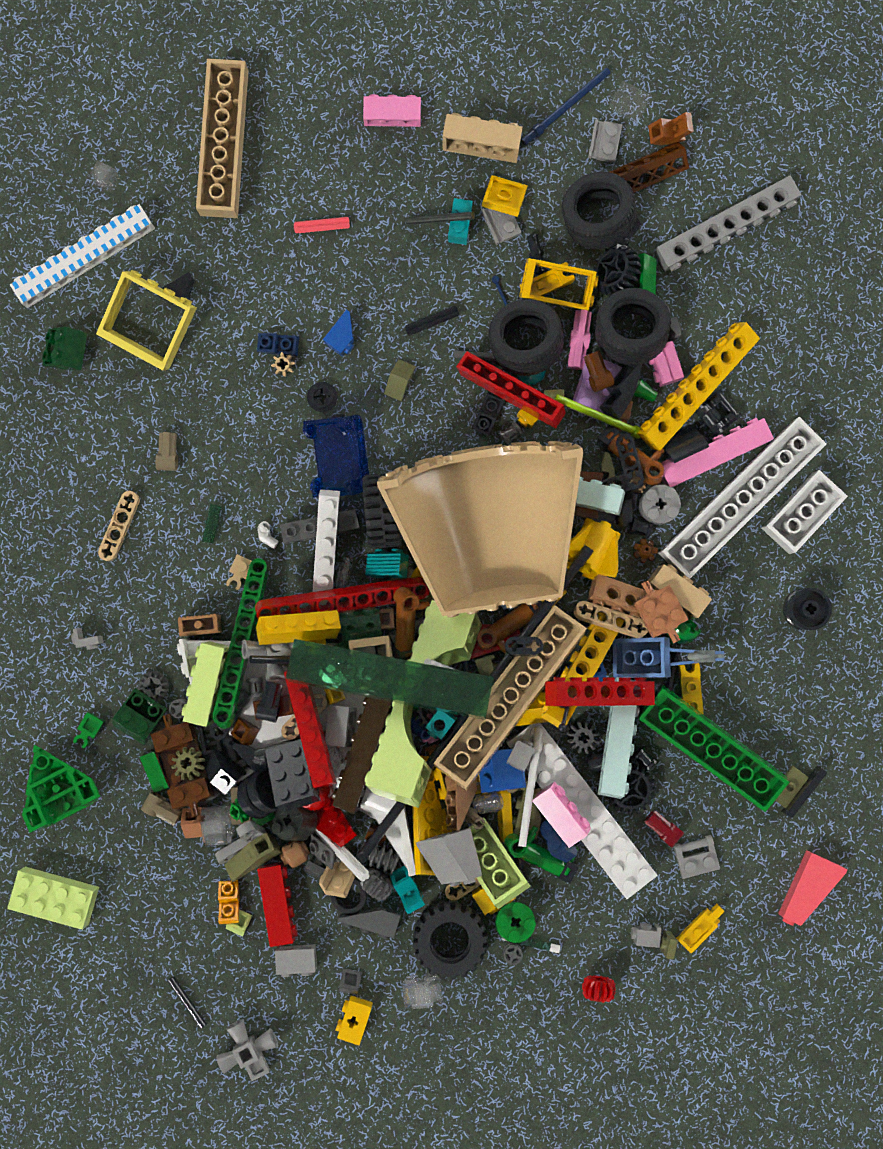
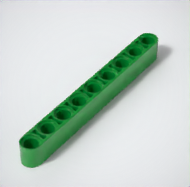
M260 558L254 559L249 565L213 712L214 722L222 729H227L233 724L248 659H243L242 646H238L237 642L240 639L253 641L258 621L255 606L251 609H247L246 606L248 603H255L256 605L258 601L263 600L268 580V567L266 562ZM257 567L264 568L261 572H255ZM253 585H259L257 590H250ZM244 621H251L248 627L241 626ZM235 658H242L239 664H232ZM236 676L237 680L235 683H228L230 677ZM232 695L233 698L230 702H223L225 696ZM222 714L228 715L226 721L219 722V717Z

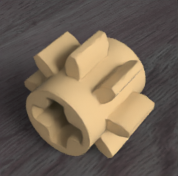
M281 352V357H273L276 361L271 366L277 368L275 374L278 375L282 371L283 376L286 377L288 371L294 372L291 368L296 363L290 361L291 355L285 358L284 353ZM283 360L288 363L285 369L279 366L283 363Z

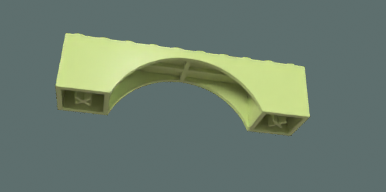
M434 600L431 601L430 606H427L425 610L426 618L419 627L418 640L413 643L412 657L406 663L405 676L399 682V693L394 697L392 712L386 718L385 732L380 735L378 751L372 757V768L365 777V785L374 794L417 808L420 806L432 769L419 756L413 742L411 732L413 701L417 700L415 695L420 694L419 689L423 688L439 672L425 666L424 661L429 658L450 666L461 661L470 660L482 626L477 613H459L456 617L442 616Z

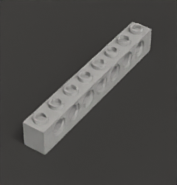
M790 175L658 246L654 253L665 272L668 270L675 271L682 266L681 263L685 261L689 263L698 258V254L704 251L706 254L715 248L714 245L718 243L723 245L730 241L731 236L735 234L738 236L742 235L748 230L749 226L754 225L756 227L765 221L764 218L768 216L773 218L781 213V209L785 207L790 209L795 206L801 193ZM774 196L780 197L781 202L776 201ZM757 205H762L765 211L759 210ZM741 214H746L749 220L743 219ZM724 223H730L732 229L726 228ZM708 232H713L716 235V237L711 238L708 235ZM691 241H697L699 243V247L693 246L691 244ZM675 249L681 250L682 253H683V255H682V256L676 255L675 252H674V250H675Z

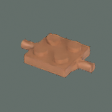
M649 580L642 583L641 585L647 594L643 599L635 602L634 605L651 637L655 638L660 634L668 633L673 643L681 640L675 629L679 624L687 621L688 618L671 586L668 585L662 589L653 590Z

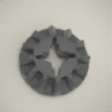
M157 671L144 674L138 682V690L156 702L162 700L169 691L168 679L164 674ZM151 681L154 684H161V686L155 688V694L152 689H146V687L151 685Z

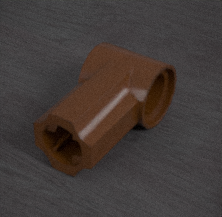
M600 350L583 357L590 375L589 384L594 392L614 385L613 375L606 369Z

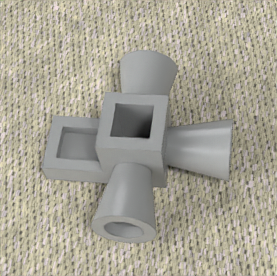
M245 639L242 642L243 659H248L250 655L305 656L304 641L259 645V642ZM267 664V680L285 678L282 664Z
M244 1019L229 1025L226 1030L236 1044L232 1051L217 1055V1063L220 1070L225 1074L235 1065L239 1064L241 1069L246 1068L251 1081L268 1074L270 1068L262 1051L278 1047V1041L273 1030L270 1028L255 1039L254 1035L248 1037Z

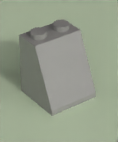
M470 828L443 833L416 842L418 849L441 884L450 883V887L462 884L463 881L465 885L475 882V878L482 876Z

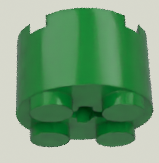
M519 902L505 904L497 911L495 916V929L501 938L512 943H520L527 940L533 934L536 926L535 917L531 909ZM512 917L514 919H519V921L517 922L518 927L510 925L512 923Z

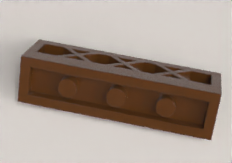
M676 142L610 172L621 176L626 181H631L630 187L635 193L689 169L685 147ZM681 157L683 165L676 168L672 165L675 160ZM659 166H666L663 174H655ZM648 173L649 176L645 182H638L641 174Z

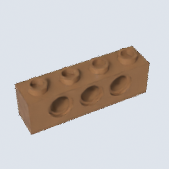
M598 574L592 580L587 601L642 619L634 603L643 599L647 593L638 587ZM607 592L612 593L614 599H611ZM626 598L631 601L632 605L626 602Z

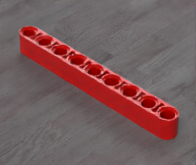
M411 577L264 599L256 603L255 611L258 619L262 616L335 610L343 612L395 604L394 593L401 587L409 588L419 600L426 598L430 590L423 578ZM423 585L421 590L415 591L417 586ZM380 591H385L383 596H377ZM361 594H366L365 598L358 599ZM341 597H347L344 602H339ZM322 600H328L325 605H319ZM302 603H309L307 607L300 608ZM282 606H289L286 611L280 610ZM263 609H269V612L266 614L260 613Z

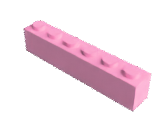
M755 418L747 422V426L742 429L740 426L729 431L730 434L725 437L723 434L718 435L712 439L713 442L709 444L708 448L679 462L673 463L669 459L661 462L664 467L662 479L664 485L674 487L770 442L774 437L765 419L763 418L758 421Z

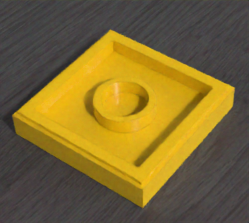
M491 175L481 207L518 217L528 185Z

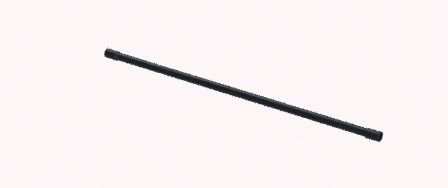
M584 545L567 569L563 591L594 551L588 546ZM544 600L518 637H530L556 601L549 602ZM513 642L510 648H512V651H516L517 648H522L523 646H518L516 642ZM506 652L427 759L426 763L431 769L435 767L434 762L515 656H510ZM396 801L363 848L355 855V858L362 865L367 861L370 853L407 804Z

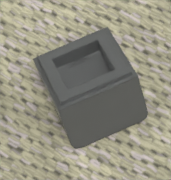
M343 968L339 991L358 995L362 972Z

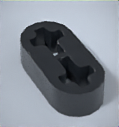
M510 637L506 641L505 650L510 656L534 657L540 655L543 651V642L538 637ZM512 642H516V645L523 646V648H517L516 651H512V648L508 646L512 645ZM532 642H536V645L540 646V648H537L534 652L532 648H525V646H531Z

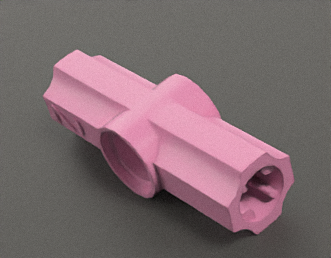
M587 310L575 311L573 330H571L568 368L583 370L585 364L583 357L586 356V351L589 348V329L592 312Z

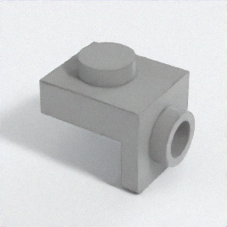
M82 628L73 629L71 638L76 648L86 647L87 650L99 648L98 644L104 643L103 636L83 638Z

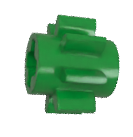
M238 798L235 799V802L231 803L230 814L232 818L236 821L240 820L241 823L248 821L250 816L242 810L238 803Z

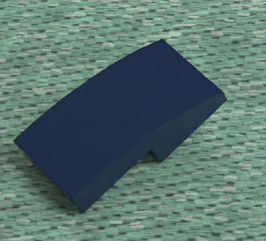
M258 333V353L280 355L283 352L287 356H298V336Z

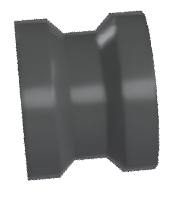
M176 699L171 702L169 712L174 718L184 717L182 716V705L187 704V700Z
M509 942L504 946L503 955L505 961L510 965H516L521 962L523 953L518 943Z

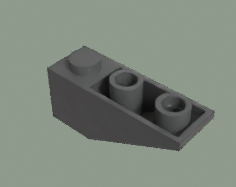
M380 906L360 910L353 914H340L338 922H342V926L348 928L355 926L364 933L370 934L374 932L378 933V936L381 938L389 939L395 936L401 911Z

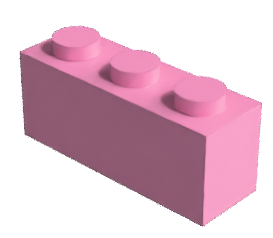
M375 94L364 96V126L421 127V97L415 95L379 97Z
M555 781L536 794L532 801L569 848L588 835L591 829L588 820L580 815L575 803L569 801L564 789L557 785Z

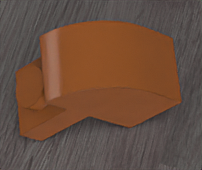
M685 112L673 120L660 118L648 125L650 143L654 145L680 143L686 140L685 136L694 132L692 116L689 112Z

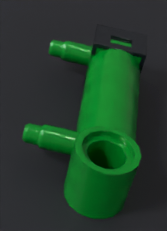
M533 826L529 831L526 847L518 846L513 849V845L519 842L520 835L511 833L505 838L504 846L512 856L523 859L556 875L559 879L569 884L571 883L579 868L573 862L575 857L565 863L552 856L549 850L533 843L538 827Z

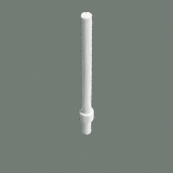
M535 727L532 748L535 751L530 760L518 846L526 847L539 753L542 752L543 746L541 744L543 728Z

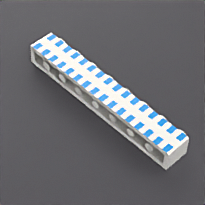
M140 204L131 206L127 209V212L121 216L113 217L105 226L97 227L92 234L81 237L76 244L65 247L61 253L49 257L42 265L33 267L26 275L15 278L10 286L21 304L29 308L153 231L155 227Z

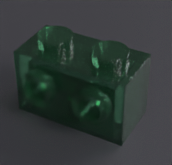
M367 607L363 611H355L353 609L340 613L339 619L343 641L382 637L379 609Z

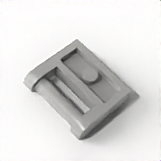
M711 835L697 841L674 845V851L683 879L720 869ZM705 846L708 848V851L686 857L682 855V852Z

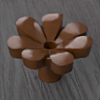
M645 538L640 539V544H634L633 548L637 551L633 553V556L635 558L641 557V563H645L647 559L652 562L655 559L653 554L658 553V548L653 547L654 541L650 540L647 542Z

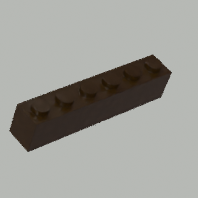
M371 692L365 696L363 701L365 708L363 714L360 713L357 719V725L359 726L357 732H354L351 737L350 743L352 747L346 753L344 759L346 765L339 774L338 780L340 784L333 792L332 799H334L332 806L353 814L360 810L367 789L365 777L372 768V757L378 751L380 745L379 738L381 733L385 732L386 718L392 712L394 698L377 692Z

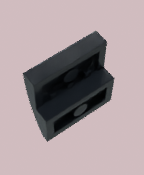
M689 425L677 431L663 449L666 452L667 458L676 463L708 448L709 444L696 428Z

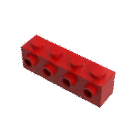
M283 862L261 865L257 870L269 945L274 947L292 944L295 937L298 936L297 926L293 925L292 917L295 914L293 905L290 906L289 902L291 888L286 884V879L288 878L287 867H284Z

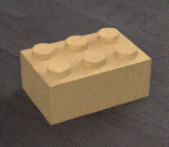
M663 564L658 566L648 579L653 590H659L670 585L686 616L690 619L699 618L712 600L708 596L709 593L701 587L698 589L692 585L693 581L686 576L681 577L677 574L678 570L672 565L668 564L666 566Z

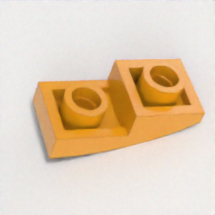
M219 881L218 922L219 924L239 923V881Z

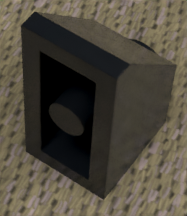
M213 748L205 758V761L202 762L210 783L225 795L244 773L216 748Z

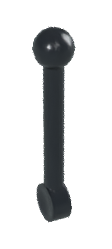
M570 706L565 707L562 722L558 726L560 731L566 730L565 723Z

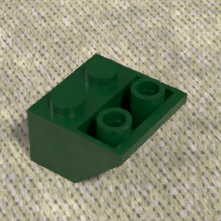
M70 327L48 329L45 336L46 347L42 354V366L70 371L81 370L88 333Z
M135 688L112 718V723L115 727L145 746L151 738V734L157 730L163 719L162 716L167 712V708Z

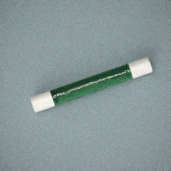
M531 938L517 943L555 953L560 952V945Z

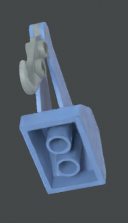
M669 637L614 639L612 643L613 677L615 678L671 677L670 666L725 661L724 651L670 648ZM670 652L689 653L687 655L688 660L670 662Z

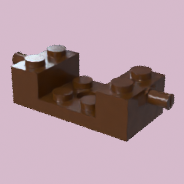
M171 714L162 716L166 727L161 731L151 734L156 753L161 755L170 789L167 792L172 809H181L189 806L192 817L200 815L197 803L215 797L214 791L205 769H198L201 775L196 776L194 774V780H189L188 777L186 780H182L181 775H175L177 769H172L171 766L176 764V762L172 761V758H178L176 752H182L183 747H187L188 750L194 747L196 753L201 751L194 725L188 722L173 725Z

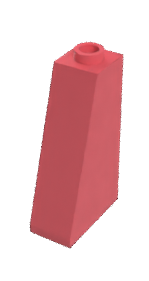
M806 850L778 913L783 917L782 921L794 926V923L801 926L842 879L847 869Z

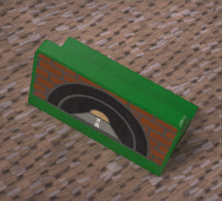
M153 751L141 756L140 760L153 792L155 793L170 787L160 753Z

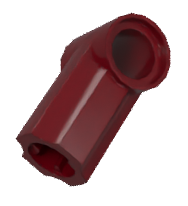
M656 810L650 812L644 820V823L660 835L659 837L671 848L684 835V832L672 822L667 821Z

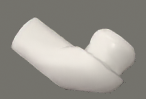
M266 521L261 522L258 525L259 540L275 549L279 541L271 537L269 523Z

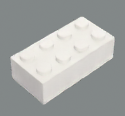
M820 470L815 471L761 529L788 554L796 553L848 496Z

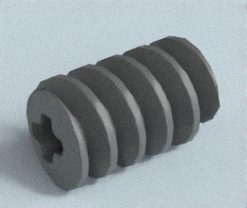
M363 842L360 850L363 848L366 842ZM377 844L369 855V866L371 867L377 863V870L384 866L383 873L390 869L392 874L399 860V855L397 852L392 855L391 848L385 852V845L378 849Z

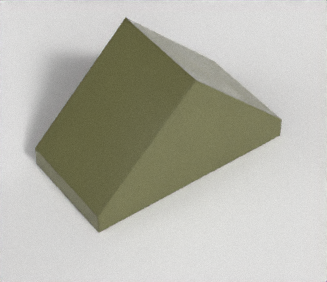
M398 359L390 373L384 395L402 402L416 366Z

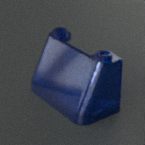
M348 415L303 421L304 435L314 441L318 477L313 478L310 484L313 498L319 497L320 490L340 491V496L362 493V478L365 475H369L361 416Z

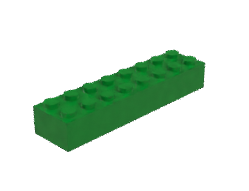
M662 684L655 691V705H644L639 712V720L764 812L769 809L790 783L785 774Z

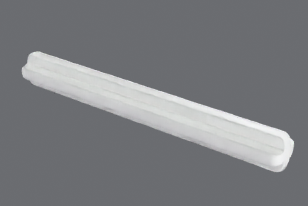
M317 829L315 830L319 838L335 851L336 856L360 881L369 879V871L344 846H338Z

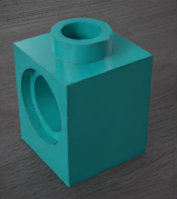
M440 706L425 727L428 730L427 733L435 739H442L457 717ZM436 720H443L445 727L438 729L435 726Z

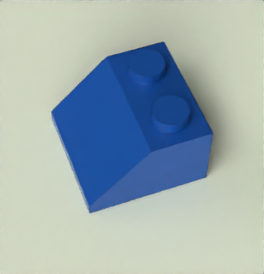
M513 749L497 750L479 773L481 793L526 788L525 773L506 764Z

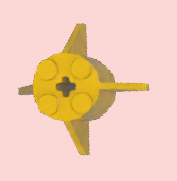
M586 518L580 532L570 540L567 568L572 564L581 548L586 545L594 552L584 566L580 568L579 571L583 573L582 576L591 580L598 574L615 578L618 573V540L621 534L611 528L612 525L602 520L599 523Z

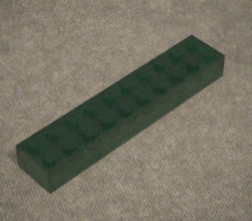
M294 639L286 673V679L293 683L486 720L494 679V677L298 639Z

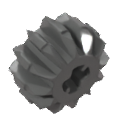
M577 721L578 728L571 725L570 727L574 732L567 731V735L572 736V738L567 739V743L574 742L570 748L574 750L578 746L577 753L579 754L582 752V748H584L586 754L589 753L588 747L590 746L594 750L596 747L592 743H599V740L594 738V736L599 735V732H592L595 726L591 725L588 728V721L584 722L583 727L581 722ZM582 732L588 736V738H585V742L578 739V736L581 737L579 734Z
M370 868L368 870L369 879L360 882L362 889L372 898H376L379 901L385 900L393 890L392 881L382 871Z

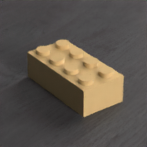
M458 113L447 114L443 131V151L517 163L523 127L516 123L504 124L497 120H481V118L476 116L468 118Z

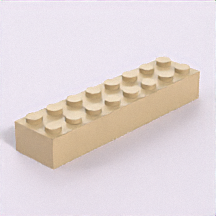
M207 59L196 209L200 216L238 218L249 73L245 61Z

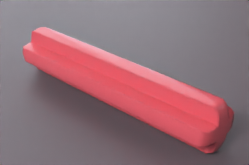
M348 217L294 222L295 233L346 229L350 227Z

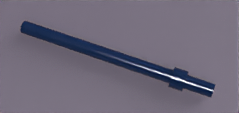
M608 68L602 70L540 124L534 125L531 131L521 139L522 143L526 146L535 137L542 135L550 124L610 74V70Z

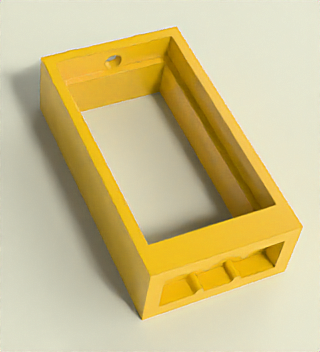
M528 258L526 259L519 297L580 310H589V307H592L594 302L592 292L593 288L597 287V272ZM535 266L588 276L582 304L530 294Z

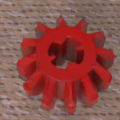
M589 975L584 978L582 989L586 999L602 1003L610 1002L614 999L616 992L614 980L601 975Z

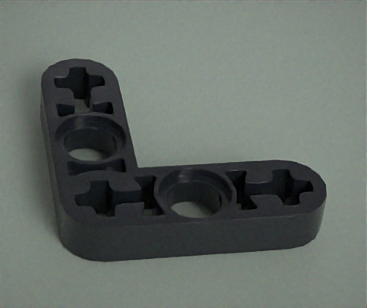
M621 434L616 440V446L624 474L602 480L601 482H603L602 485L608 483V486H610L615 480H620L622 482L621 489L626 493L641 488L645 483V476L634 438L629 434ZM623 438L630 440L628 449H633L634 452H628L623 455L622 452H627L625 446L621 445ZM629 456H634L636 459V463L632 467H628L625 463L626 458ZM639 469V471H635L636 476L641 478L638 481V485L631 483L634 477L632 472L628 474V470Z

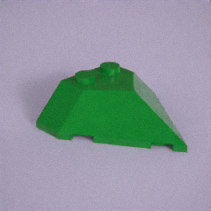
M34 745L33 762L30 765L25 794L27 795L26 804L22 812L29 833L54 825L91 806L101 797L91 777Z

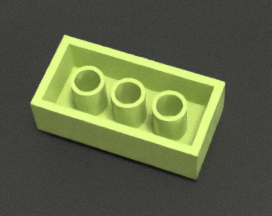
M209 641L201 643L197 647L195 653L197 662L191 670L192 684H189L186 696L189 697L187 704H184L182 709L184 722L205 727L214 723L213 712L229 651L228 645Z
M483 817L485 823H482L484 826L481 829L477 830L473 825L469 827L482 876L477 877V880L494 906L499 909L531 886Z
M24 867L18 870L7 909L83 930L89 925L99 887Z

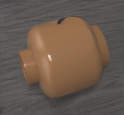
M292 840L282 846L283 854L280 857L285 865L289 864L292 868H296L308 860L310 852L304 841Z

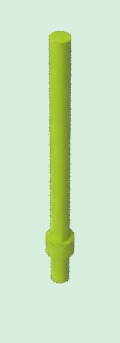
M559 394L555 397L556 401L569 408L624 430L637 439L641 438L637 434L641 427L637 425H629Z

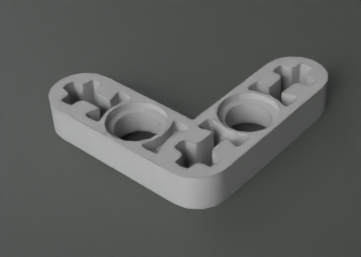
M252 821L238 826L236 831L240 839L215 854L218 863L224 864L228 862L249 842L266 833L265 828Z

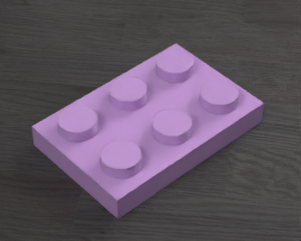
M604 360L606 369L615 378L623 367ZM584 364L573 401L603 413L599 407L610 393L607 389L594 392L589 384L590 375L586 364Z

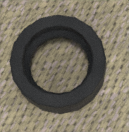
M356 876L353 884L360 890V898L356 904L345 905L337 896L330 895L333 906L344 914H353L359 911L367 899V892L362 889L361 881Z

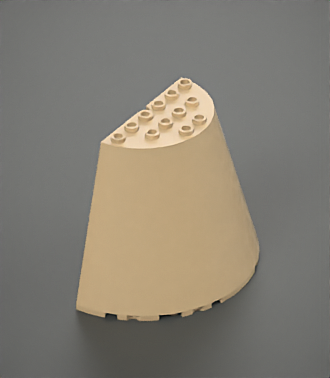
M536 441L514 442L508 446H502V444L454 451L447 456H442L441 454L415 462V466L412 468L404 465L386 473V477L381 476L378 479V488L442 616L456 617L459 613L466 612L467 614H475L479 610L484 609L494 611L498 609L499 605L514 608L522 603L532 605L540 600L550 602L562 597L583 458V448L577 444L572 446V443H563L561 441H549L547 446H542L540 442Z

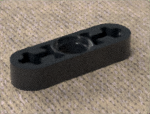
M241 688L240 694L244 693L243 698L245 701L238 703L237 706L241 708L240 710L236 709L233 724L227 729H222L224 734L217 735L215 728L219 726L215 722L212 724L210 734L214 739H224L232 730L250 701L248 698L250 694L246 689ZM232 695L229 697L226 703L232 700ZM225 714L219 717V722H222L220 719L223 721L227 720Z

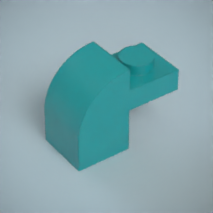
M406 866L389 874L407 914L425 905L422 898L423 894L415 878L409 876Z

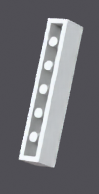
M320 490L313 592L333 589L340 491ZM322 600L319 605H325L328 600Z

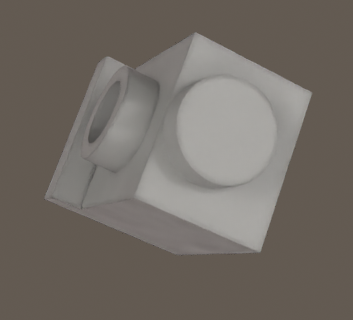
M640 923V926L631 928V939H634L633 941L636 946L660 948L661 927L659 924L654 923V927H652L651 924Z

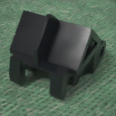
M721 389L695 411L704 422L697 429L699 430L706 425L715 437L742 417V414H738L724 397ZM720 403L728 415L722 417L715 409L716 406Z

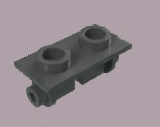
M311 834L309 851L332 870L334 863L341 862V860L336 856L335 851L328 847L319 837Z

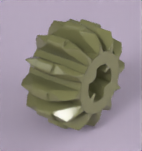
M183 747L182 752H176L178 758H172V761L176 762V764L172 765L171 768L177 769L175 775H181L182 780H186L187 777L189 780H194V774L196 776L201 775L198 769H205L204 766L200 765V763L205 761V758H199L202 752L197 751L195 753L194 747H191L189 750L187 747ZM189 761L192 762L191 766L185 765V762Z

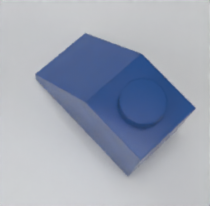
M347 309L323 338L324 343L341 357L345 354L348 355L354 348V345H352L354 338L351 315Z

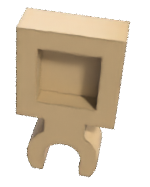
M238 554L236 555L229 570L234 575L227 580V586H230L232 581H236V590L241 589V579H246L251 560Z

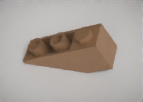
M446 775L447 796L445 802L447 805V816L445 821L447 830H460L477 791V777L466 791Z

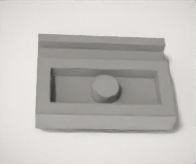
M596 119L588 158L615 163L622 124L607 121L601 122Z
M488 208L481 209L496 245L521 235L522 232L514 216Z

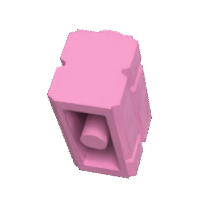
M673 341L667 342L663 351L656 358L649 361V364L654 366V380L656 383L659 382L660 387L681 381L684 378Z

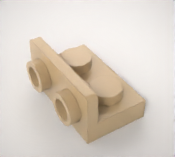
M342 861L336 862L332 870L328 866L320 877L319 885L326 895L346 898L355 875Z

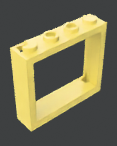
M123 271L96 334L155 367L167 370L171 367L197 307L191 305L192 301L181 297V299L176 297L174 291L167 288L163 290L158 287L157 282L141 278L142 274L137 271ZM132 281L185 309L165 357L112 330Z

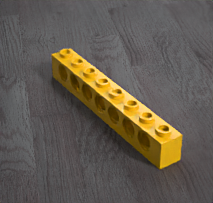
M747 322L732 324L728 329V333L718 339L716 346L704 355V359L700 364L692 368L691 374L679 383V387L675 392L667 396L666 402L653 412L654 415L641 425V429L637 434L651 449L661 450L760 340ZM672 409H674V414H673V416H671V410H672ZM661 422L662 427H661V429H660V431H659L658 426H659V423Z
M608 592V596L614 599L612 593ZM626 598V602L632 605L631 601ZM597 613L598 620H607V616L605 613ZM617 618L616 625L622 627L624 620ZM590 623L587 628L590 630L588 635L582 637L578 644L581 646L579 651H575L569 660L572 662L570 667H565L560 677H566V681H570V677H582V681H587V677H594L618 632ZM594 636H598L601 639V643L595 641ZM585 651L591 653L592 659L586 657ZM576 667L582 669L583 675L577 673ZM544 704L541 709L544 711L541 717L558 727L562 722L565 708L545 706ZM577 706L569 707L565 725L569 722Z

